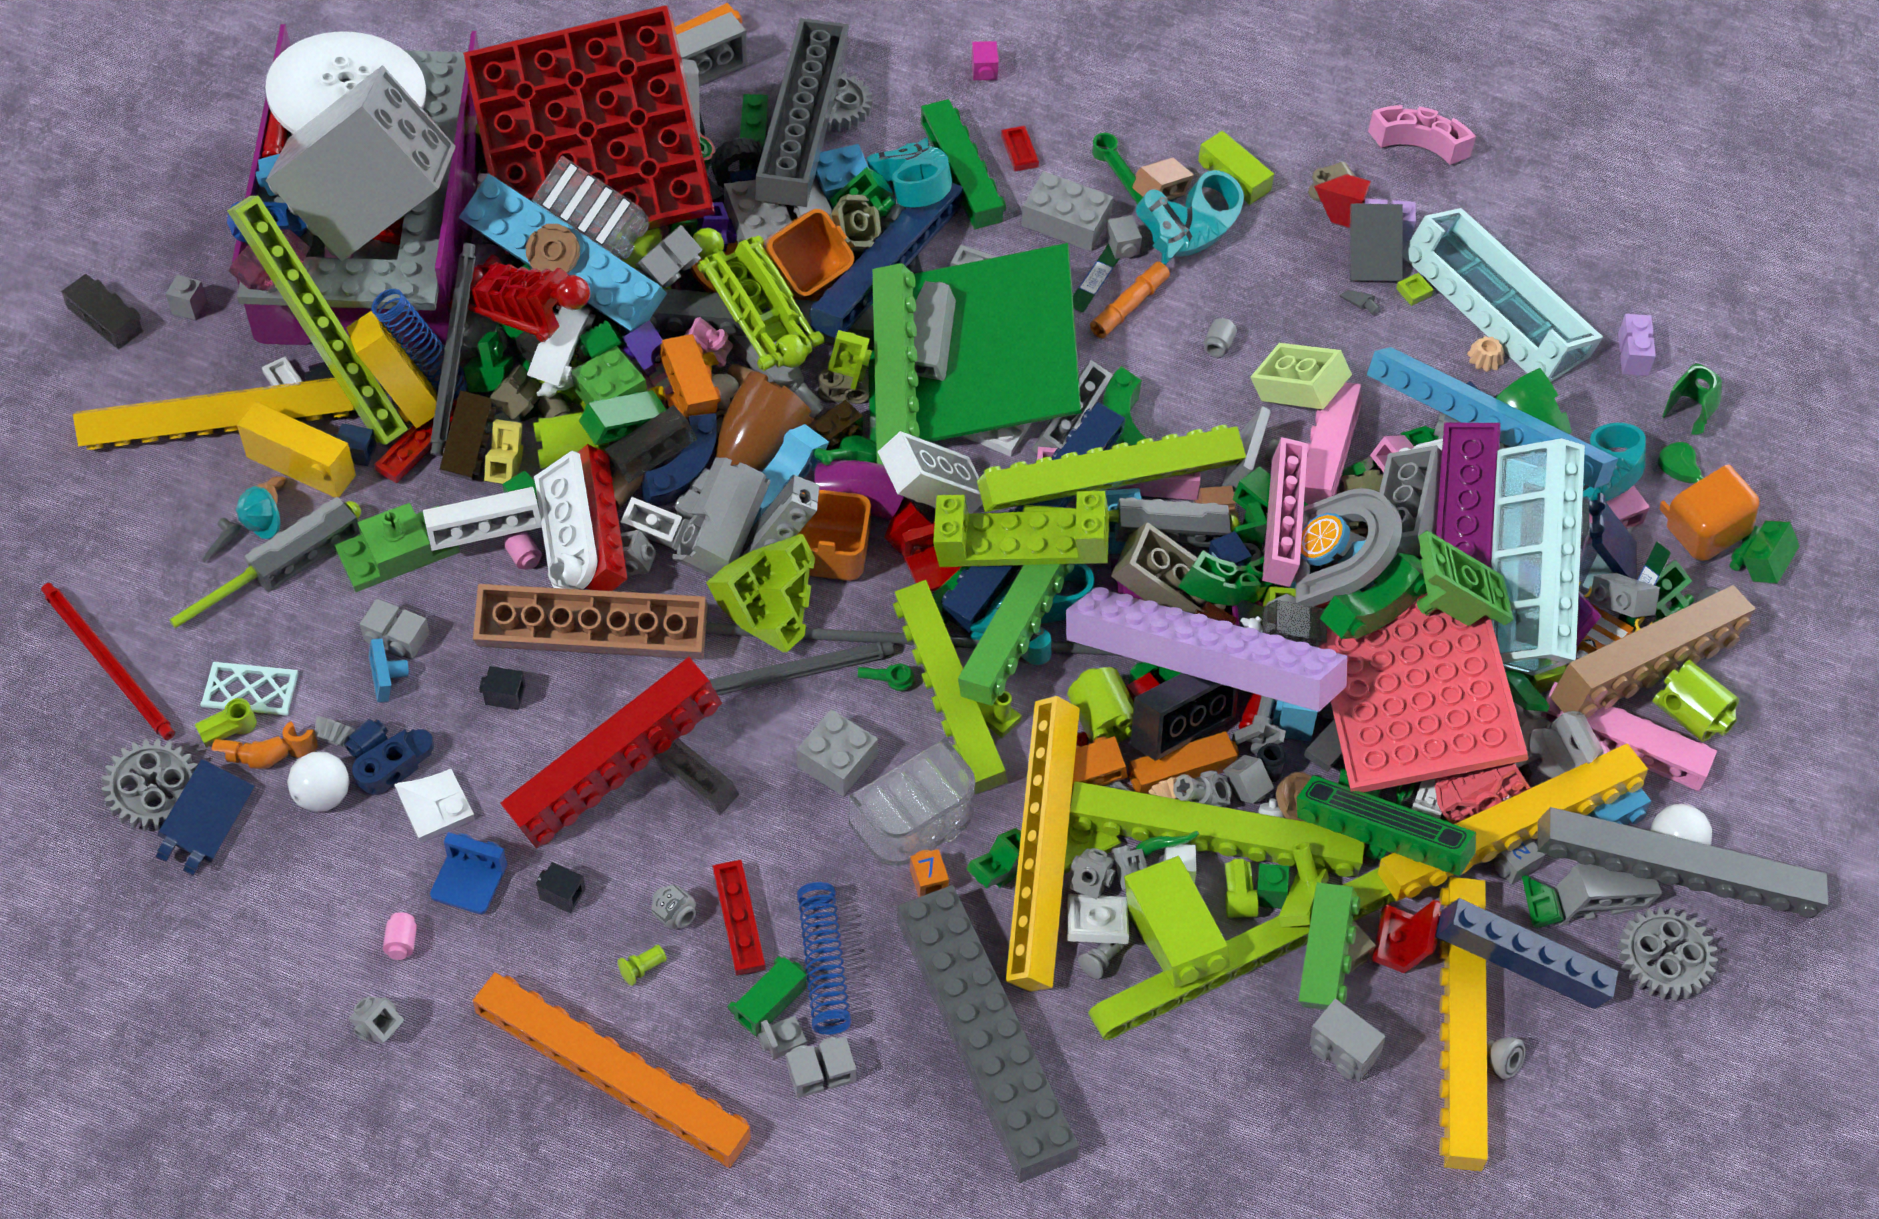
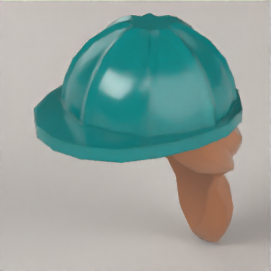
M274 476L263 484L261 483L246 489L240 495L235 508L238 521L262 539H271L279 532L281 521L277 508L278 494L276 491L284 486L286 478L283 476Z

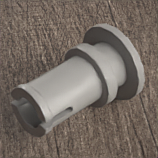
M1101 943L1096 949L1092 948L1088 951L1087 954H1081L1078 958L1079 965L1089 977L1100 979L1103 976V970L1109 965L1108 962L1123 949L1124 945L1115 943L1111 946L1113 943Z

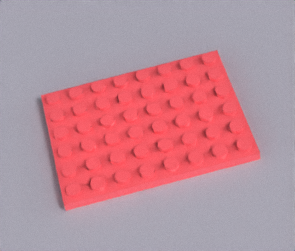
M1428 593L1424 594L1423 596H1420L1417 600L1423 598ZM1416 600L1401 615L1382 628L1358 639H1341L1320 619L1330 601L1310 608L1318 648L1332 649L1336 653L1347 655L1346 687L1330 702L1351 791L1368 792L1528 760V753L1493 625L1487 615L1467 626L1438 608L1429 616L1422 614Z

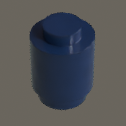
M367 719L348 736L349 740L344 746L357 759L359 756L388 740L386 736L388 730L378 719L375 721Z

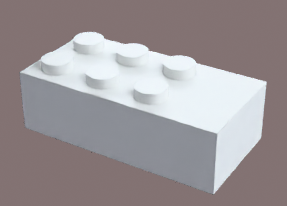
M901 431L878 451L897 494L936 508L937 495L965 494L969 513H973L983 504L977 484L979 476L968 456Z

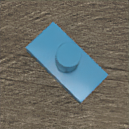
M371 639L368 656L377 702H389L391 691L390 678L408 677L407 660L387 661L383 639Z

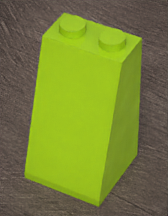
M1179 855L1124 876L1129 918L1174 988L1192 983L1195 980L1230 967L1228 945Z

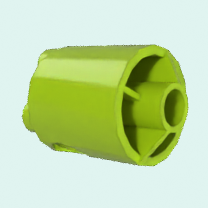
M583 412L550 418H538L539 422L533 423L536 442H542L543 449L538 450L541 469L549 467L571 451H580L587 444L606 453L609 443L600 445L593 443L579 422Z
M1688 660L1683 664L1679 672L1674 669L1664 680V683L1667 684L1666 688L1659 691L1652 700L1656 706L1696 738L1705 742L1715 735L1716 732L1724 736L1731 730L1737 721L1736 707L1740 699L1695 663Z
M1102 667L1099 669L1091 668L1081 673L1078 679L1068 688L1067 696L1071 704L1080 708L1079 720L1090 743L1092 744L1095 739L1100 737L1110 738L1115 736L1119 745V742L1132 735L1134 702L1118 670L1113 667Z

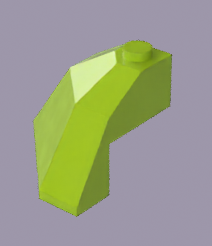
M798 534L745 554L724 566L706 584L718 606L741 629L782 652H788L805 636L806 624L802 623L804 609L809 607L811 586L808 585L810 569H814L815 556L804 535Z

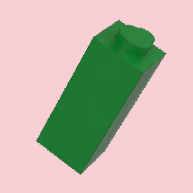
M778 956L774 960L775 965L736 1003L731 1001L727 1005L729 1011L734 1014V1019L755 1037L761 1033L762 1021L767 1020L770 1024L807 988L806 971L798 962H791L785 956L782 958Z

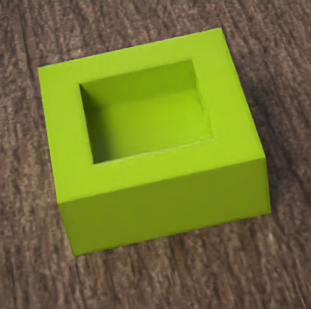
M1419 272L1399 281L1396 287L1411 306L1431 297L1434 291Z

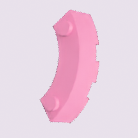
M1403 105L1372 111L1368 129L1370 135L1381 148L1397 144L1415 145L1438 154L1449 165L1471 157L1476 138L1458 120L1454 118L1449 120L1438 115L1436 110L1420 106L1418 110L1403 109Z

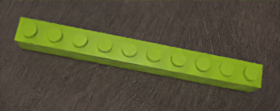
M249 196L228 209L227 212L367 428L373 429L376 442L388 444L407 431L408 428L374 375L356 354L351 339L259 196Z
M1219 425L1213 427L1208 432H1203L1202 429L1190 431L1186 434L1187 436L1178 437V434H1170L1162 437V440L1154 442L1153 438H1147L1138 441L1137 445L1128 446V443H1120L1114 445L1112 449L1103 451L1102 447L1088 450L1087 454L1083 455L1071 452L1062 455L1061 459L1052 460V457H1044L1036 460V463L1029 465L1022 461L1010 465V468L1007 469L994 466L984 470V474L977 480L984 511L990 512L1077 495V491H1101L1233 466L1246 458L1238 426L1227 428V425Z
M1074 781L1068 826H1073L1077 830L1087 831L1092 829L1109 836H1128L1138 841H1144L1157 836L1178 837L1198 831L1199 835L1185 843L1186 845H1195L1196 851L1219 852L1224 856L1236 855L1247 857L1257 862L1270 861L1289 867L1297 866L1292 850L1293 845L1299 842H1308L1316 869H1327V872L1336 873L1342 877H1357L1363 863L1364 842L1312 823Z

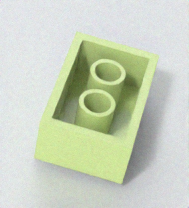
M1279 343L1250 378L1261 401L1324 409L1352 373L1341 350Z

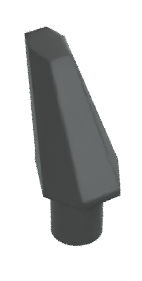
M1350 290L1340 294V297L1361 310L1366 308L1372 315L1377 314L1380 310V307L1374 302L1375 297L1373 294Z

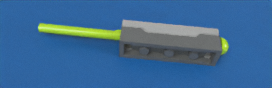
M338 497L322 504L319 509L306 517L300 518L294 525L278 532L272 539L261 546L253 548L244 556L248 566L245 572L170 618L171 625L176 629L253 579H256L269 593L334 551L335 544L360 534L357 523L361 515L360 506L353 501H347L343 504Z
M1129 497L1119 498L1116 509L1108 511L1109 522H1115L1116 541L1126 542L1131 533L1148 522L1179 545L1210 547L1212 540L1234 532L1235 527L1240 526L1238 518L1229 514L1228 505H1218L1217 503L1171 502L1161 499L1140 500ZM1023 505V512L1076 511V508Z

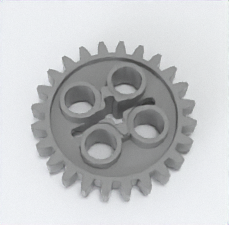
M847 72L840 76L827 127L828 132L831 131L832 127H835L838 132L841 131V127L850 130L851 124L858 127L859 121L865 122L866 116H870V110H872L873 99L872 93L869 92V87L863 86V80L856 82V76L848 78Z
M144 739L143 747L139 748L135 742H132V751L129 752L122 747V758L112 756L114 766L106 765L105 770L108 775L102 776L103 785H106L102 787V794L107 796L104 799L106 807L112 806L110 809L111 815L120 814V823L123 824L130 819L132 829L138 823H142L143 831L148 829L149 824H153L156 831H159L160 823L165 822L195 771L197 763H191V754L182 756L183 748L181 746L173 751L171 741L162 747L160 739H156L154 746H150L148 740ZM146 763L156 764V766L151 769L142 768V766ZM133 770V771L137 772L139 775H137V774H135V773H130V771ZM172 778L180 780L175 785L166 784V781ZM129 784L137 786V788L132 791L123 790V788ZM153 800H158L161 802V804L156 807L147 806V804Z
M1658 907L1654 915L1648 908L1644 916L1637 913L1633 921L1629 920L1625 927L1626 929H1623L1620 935L1621 940L1617 948L1621 952L1618 955V959L1625 961L1621 969L1622 971L1631 970L1628 980L1638 979L1640 981L1638 989H1642L1644 986L1649 987V996L1653 995L1655 991H1659L1661 1000H1664L1667 993H1670L1674 1001L1677 1000L1680 993L1685 999H1688L1692 992L1699 994L1702 986L1706 987L1710 978H1712L1716 971L1714 967L1718 959L1713 956L1717 948L1709 946L1713 937L1703 936L1706 930L1705 926L1695 927L1697 918H1693L1690 921L1685 920L1686 912H1682L1678 917L1675 916L1674 908H1671L1669 913L1665 914L1662 907ZM1664 932L1670 933L1673 937L1667 936ZM1684 940L1687 941L1686 943H1683L1682 945L1680 944L1679 946H1677L1680 942H1682V941H1684ZM1641 946L1647 947L1651 952L1645 951ZM1684 955L1690 956L1694 961L1688 960ZM1657 961V963L1654 964L1653 966H1648V964H1651V963ZM1661 969L1667 970L1671 975L1664 974Z

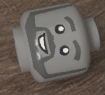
M674 884L661 887L654 893L651 912L667 928L672 930L685 928L695 918L696 902L680 886Z

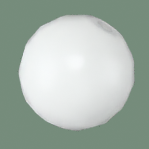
M311 752L299 758L291 767L287 781L290 796L298 806L312 812H324L338 806L345 798L350 783L348 771L344 763L338 757L327 752Z
M1674 804L1661 810L1652 822V832L1711 846L1712 828L1704 813L1692 805Z

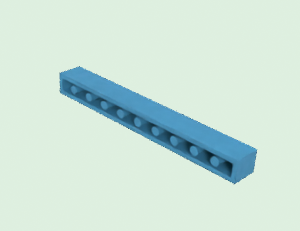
M1392 347L1374 351L1367 372L1368 376L1462 423H1500V442L1510 447L1561 438L1585 445L1583 483L1592 488L1609 483L1618 458ZM1547 449L1524 453L1539 461L1547 459Z

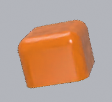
M813 209L802 214L764 240L763 247L791 290L793 299H800L813 294L848 270L854 262L853 252L845 241L847 236L840 225L835 226L829 215L822 209Z
M1728 464L1679 493L1672 500L1670 506L1664 500L1661 501L1659 509L1668 519V530L1688 553L1696 560L1706 561L1745 538L1753 531L1760 501L1753 489Z
M819 490L817 511L798 533L804 535L815 556L814 569H810L809 576L848 581L856 580L863 574L870 535V501L861 494Z

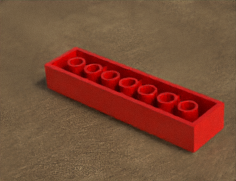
M687 657L501 801L500 804L537 849L540 845L549 843L562 828L572 825L585 810L595 807L608 792L622 786L625 779L634 772L644 769L648 762L658 753L667 751L676 739L690 733L703 718L713 715L722 702L710 680L694 661Z

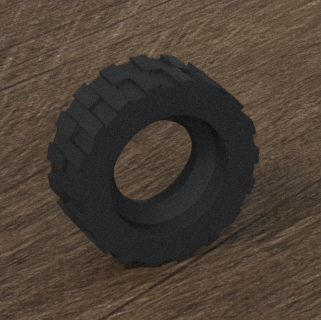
M746 137L735 138L729 142L726 141L716 149L710 164L719 187L721 186L724 190V184L731 183L730 173L754 168L757 173L764 149L758 141L756 142L751 138L746 139ZM738 160H752V163L745 169L739 171L728 170V167Z

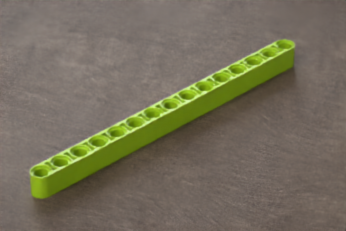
M1379 868L1342 885L1353 887L1357 896L1360 897V910L1358 915L1354 914V921L1396 901L1378 876ZM1277 916L1226 941L1229 951V968L1177 988L1173 987L1163 971L1097 1003L1089 1010L1088 1015L1103 1040L1113 1039L1306 945L1310 925L1281 927Z

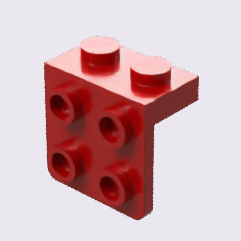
M935 522L924 527L911 528L907 532L902 533L901 553L915 583L926 580L931 592L938 590L961 568L939 567L933 543Z
M1434 899L1415 915L1388 904L1383 907L1372 961L1404 974L1412 967L1417 966L1428 955H1432L1437 946L1435 933L1441 912H1439L1441 902Z

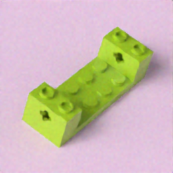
M1077 491L1076 511L969 513L965 494L937 495L933 543L939 567L1108 563L1109 512L1105 491Z

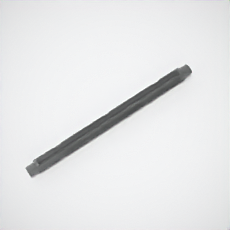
M470 243L463 244V251L460 253L456 287L454 289L430 441L432 444L431 454L436 456H443L450 426V415L476 259L474 255L475 245Z
M876 642L709 680L718 695L882 659L883 656L893 654L894 651L891 642L882 644Z

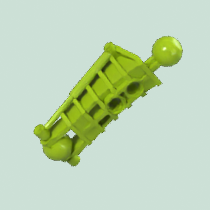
M703 228L694 234L693 239L702 248V251L698 254L701 257V261L697 265L698 270L704 273L707 281H711L735 322L740 324L760 357L757 362L759 369L765 371L775 365L778 368L781 366L788 368L798 367L805 362L807 355L812 352V348L824 343L823 334L819 331L814 333L794 301L791 290L764 249V239L761 236L757 235L739 242L735 252L726 256L723 252V238L715 229ZM765 308H770V311L762 313V310ZM799 321L805 329L808 336H806L804 332L800 329V327L797 325Z

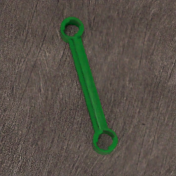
M1110 133L1097 134L1093 139V156L1097 160L1108 163L1138 205L1143 196L1132 188L1136 176L1117 152V138ZM1100 145V147L1104 146L1110 149H1101L1098 146Z

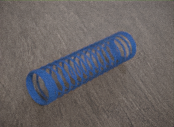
M394 288L383 291L373 301L371 306L373 314L382 322L384 327H387V331L391 333V336L396 339V342L400 344V347L405 350V353L409 355V358L414 361V364L418 366V369L423 372V375L427 377V380L431 382L438 392L440 379L434 381V378L441 374L442 368L434 375L430 376L429 374L443 362L444 353L440 354L441 350L445 352V346L399 289ZM393 294L400 295V298H394L386 302L377 313V307L382 300ZM399 300L397 305L390 308L386 313L380 314L387 304ZM407 311L405 317L398 320L394 325L389 326L391 320L398 317L402 312ZM412 317L410 322L402 326L400 330L394 331L397 325L401 324L406 318ZM417 322L415 327L407 331L404 336L398 337L401 331L405 330L410 324ZM421 328L418 334L411 337L408 342L403 343L405 337L409 336L415 329ZM425 334L424 338L416 342L412 348H407L408 344L418 338L419 335ZM430 339L427 345L420 348L417 353L412 354L414 348L421 345L424 340ZM434 345L433 349L425 353L421 359H416L417 355L426 350L428 346ZM439 350L437 355L433 356L425 364L421 365V361L423 359L430 356L433 353V351ZM443 355L441 361L435 363L429 370H425L427 365L435 361L438 356ZM459 366L457 376L461 375V379L455 389L461 383L463 376H465L461 366ZM466 377L464 384L455 391L454 399L459 397L460 390L466 391L468 389Z
M812 882L802 886L797 891V900L800 904L799 911L801 913L800 920L802 922L801 929L803 930L802 937L804 939L803 946L805 947L804 955L806 956L808 990L810 991L811 1017L813 1018L812 1029L819 1034L830 1035L847 1030L852 1022L850 1013L847 1011L849 1008V1004L846 1002L848 995L844 993L847 990V986L843 984L846 981V977L842 975L845 969L841 966L844 960L840 957L843 954V951L840 949L842 942L838 940L841 934L837 931L840 925L836 922L839 917L835 914L838 909L834 905L836 903V891L834 886L827 882ZM813 890H828L831 892L829 895L822 894L809 898L802 897L803 894ZM829 907H834L835 909L833 912H819L812 915L805 914V912L809 909L822 910L827 909ZM832 915L836 917L834 921L825 920L812 924L805 922L810 918H826ZM832 924L837 926L835 930L807 931L810 927H825ZM838 934L836 938H823L816 941L808 939L812 935ZM835 941L839 943L837 947H823L816 950L809 948L813 944H828ZM835 950L840 952L838 956L810 957L815 952L827 953ZM835 959L841 960V963L838 965L829 964L820 967L811 966V964H813L816 961L826 962ZM842 969V972L839 974L829 973L821 976L812 974L817 970ZM843 978L841 982H830L822 985L813 983L818 979ZM839 985L844 987L842 991H831L822 994L814 992L819 988H832ZM845 995L843 1000H832L823 1003L815 1001L820 997ZM813 1002L818 1004L815 1008L813 1007ZM846 1004L844 1009H833L825 1012L816 1010L821 1006ZM828 1019H840V1020H834V1021H824V1020H828ZM847 1020L846 1022H843V1023H841V1024H839V1025H834V1026H820V1025H817V1023H819V1022H821V1023L833 1024V1023H840V1022H842V1021Z

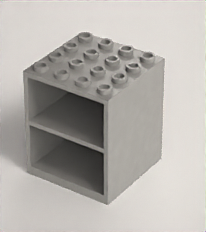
M382 65L288 138L266 182L270 190L287 203L289 210L306 223L308 230L325 243L327 250L343 261L438 190L456 146Z

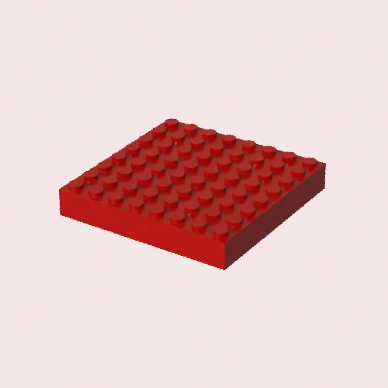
M667 5L463 53L488 173L580 234L596 242L594 241L595 237L623 197L632 203L608 238L715 214L674 21ZM571 162L579 168L549 211L541 204ZM590 174L597 180L569 221H564L558 216L586 175ZM606 185L614 190V192L584 234L576 228ZM505 250L506 256L512 261L519 260Z

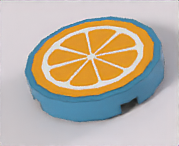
M1335 513L1321 514L1310 520L1302 529L1300 557L1309 565L1315 566L1324 565L1334 560L1332 557L1336 553L1340 555L1344 551L1350 538V529L1345 520Z

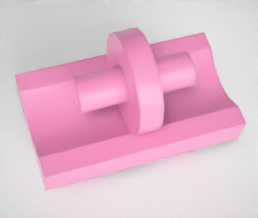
M701 317L696 318L692 328L688 329L685 335L693 334L696 343L701 345L703 354L714 352L719 361L717 366H725L726 357L733 347V344L727 340L728 333L723 329L715 330Z

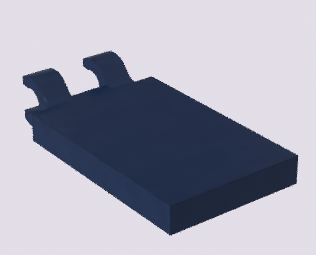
M1597 493V500L1593 501L1589 500L1587 496L1584 497V510L1592 515V523L1584 519L1583 531L1592 538V547L1613 573L1637 580V542L1606 503L1604 494Z
M201 759L158 832L157 836L164 840L157 850L158 853L155 857L167 862L175 846L191 853L184 865L183 871L194 876L203 859L212 863L255 786Z

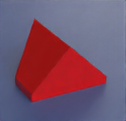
M1345 174L1314 186L1331 223L1350 228V205L1352 203H1364L1371 181Z
M903 497L900 506L890 520L884 538L902 554V533L907 532L911 528L930 525L932 522L909 498Z

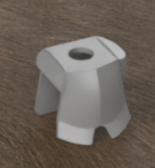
M1578 711L1563 713L1553 721L1549 729L1540 728L1531 731L1529 739L1530 754H1538L1542 757V763L1538 766V769L1551 778L1586 762L1589 764L1595 758L1604 754V750L1585 715ZM1571 737H1573L1579 749L1572 745Z

